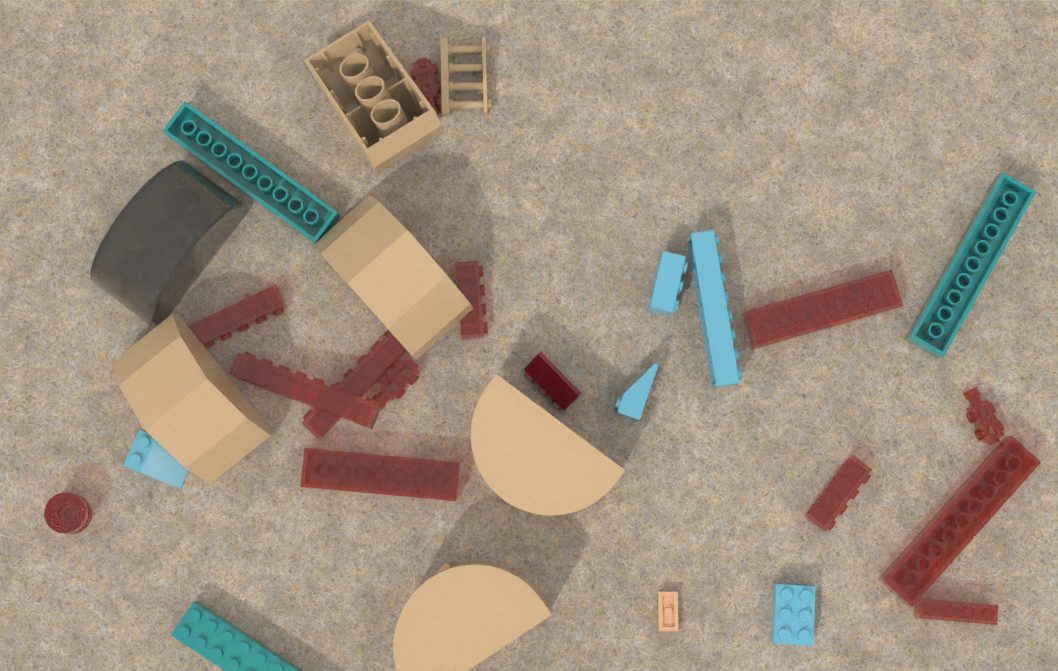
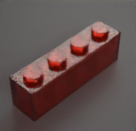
M479 261L455 262L457 288L473 307V310L460 320L461 339L485 338L484 334H488L487 322H483V315H487L486 303H482L481 296H485L484 284H480V277H484L483 265L479 266Z
M854 455L849 456L804 517L820 530L826 532L828 529L830 531L836 524L835 518L838 514L842 515L848 508L846 504L850 498L853 500L858 495L859 486L869 480L871 477L869 473L872 469Z
M915 597L914 617L997 625L998 605Z

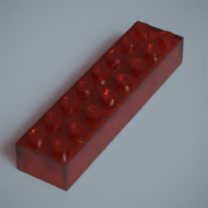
M888 270L743 312L742 316L752 349L756 350L903 307V303L893 271Z
M304 448L300 487L457 501L461 463Z

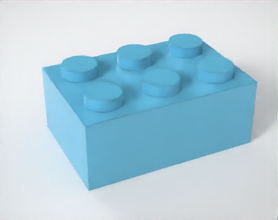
M666 251L662 252L648 312L670 317L672 313L677 311L679 299H676V296L680 294L684 282L680 279L686 273L688 262H685L686 256Z
M773 583L772 643L813 646L816 586Z

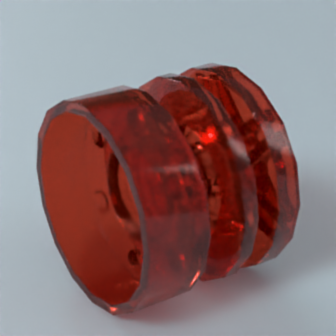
M62 492L49 499L45 506L44 517L47 525L52 530L58 533L74 535L88 527L92 519V510L85 498L74 493ZM67 511L74 513V516L69 517L66 515Z

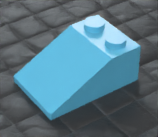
M654 364L622 397L617 398L613 408L617 410L616 415L636 422L640 420L659 366L658 364Z
M140 429L123 464L137 472L180 489L189 471L146 431Z

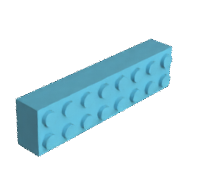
M714 230L691 233L687 241L712 389L734 386L740 383L739 380L742 379L740 367L737 368L736 360H739L737 348L734 349L733 346L735 332L734 329L730 328V322H732L731 311H727L729 297L728 292H724L723 284H726L724 272L721 273L720 270L722 256L721 253L718 254L717 252L719 238L718 235L714 234Z

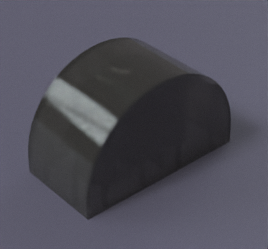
M187 161L173 162L144 184L114 220L94 256L90 270L91 281L155 328L173 312L250 211V208Z

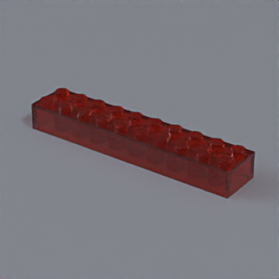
M1013 436L1004 437L878 580L905 605L913 607L1038 467L1041 461Z

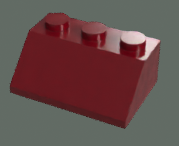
M541 351L524 368L526 379L530 383L535 381L539 386L537 390L544 397L548 395L553 400L551 404L558 411L560 409L565 411L581 395V392Z

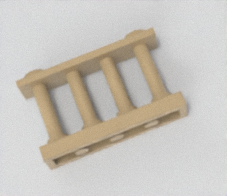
M482 37V45L452 46V44H449L448 38H440L442 116H450V111H454V109L484 108V116L488 115V110H491V99H487L486 55H490V43H486V37ZM456 53H482V64L449 63V56ZM483 71V82L453 83V81H449V74H453V72ZM453 90H483V101H453V99L450 100V92H453Z

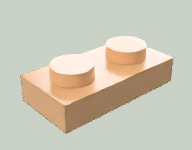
M658 591V631H678V591Z

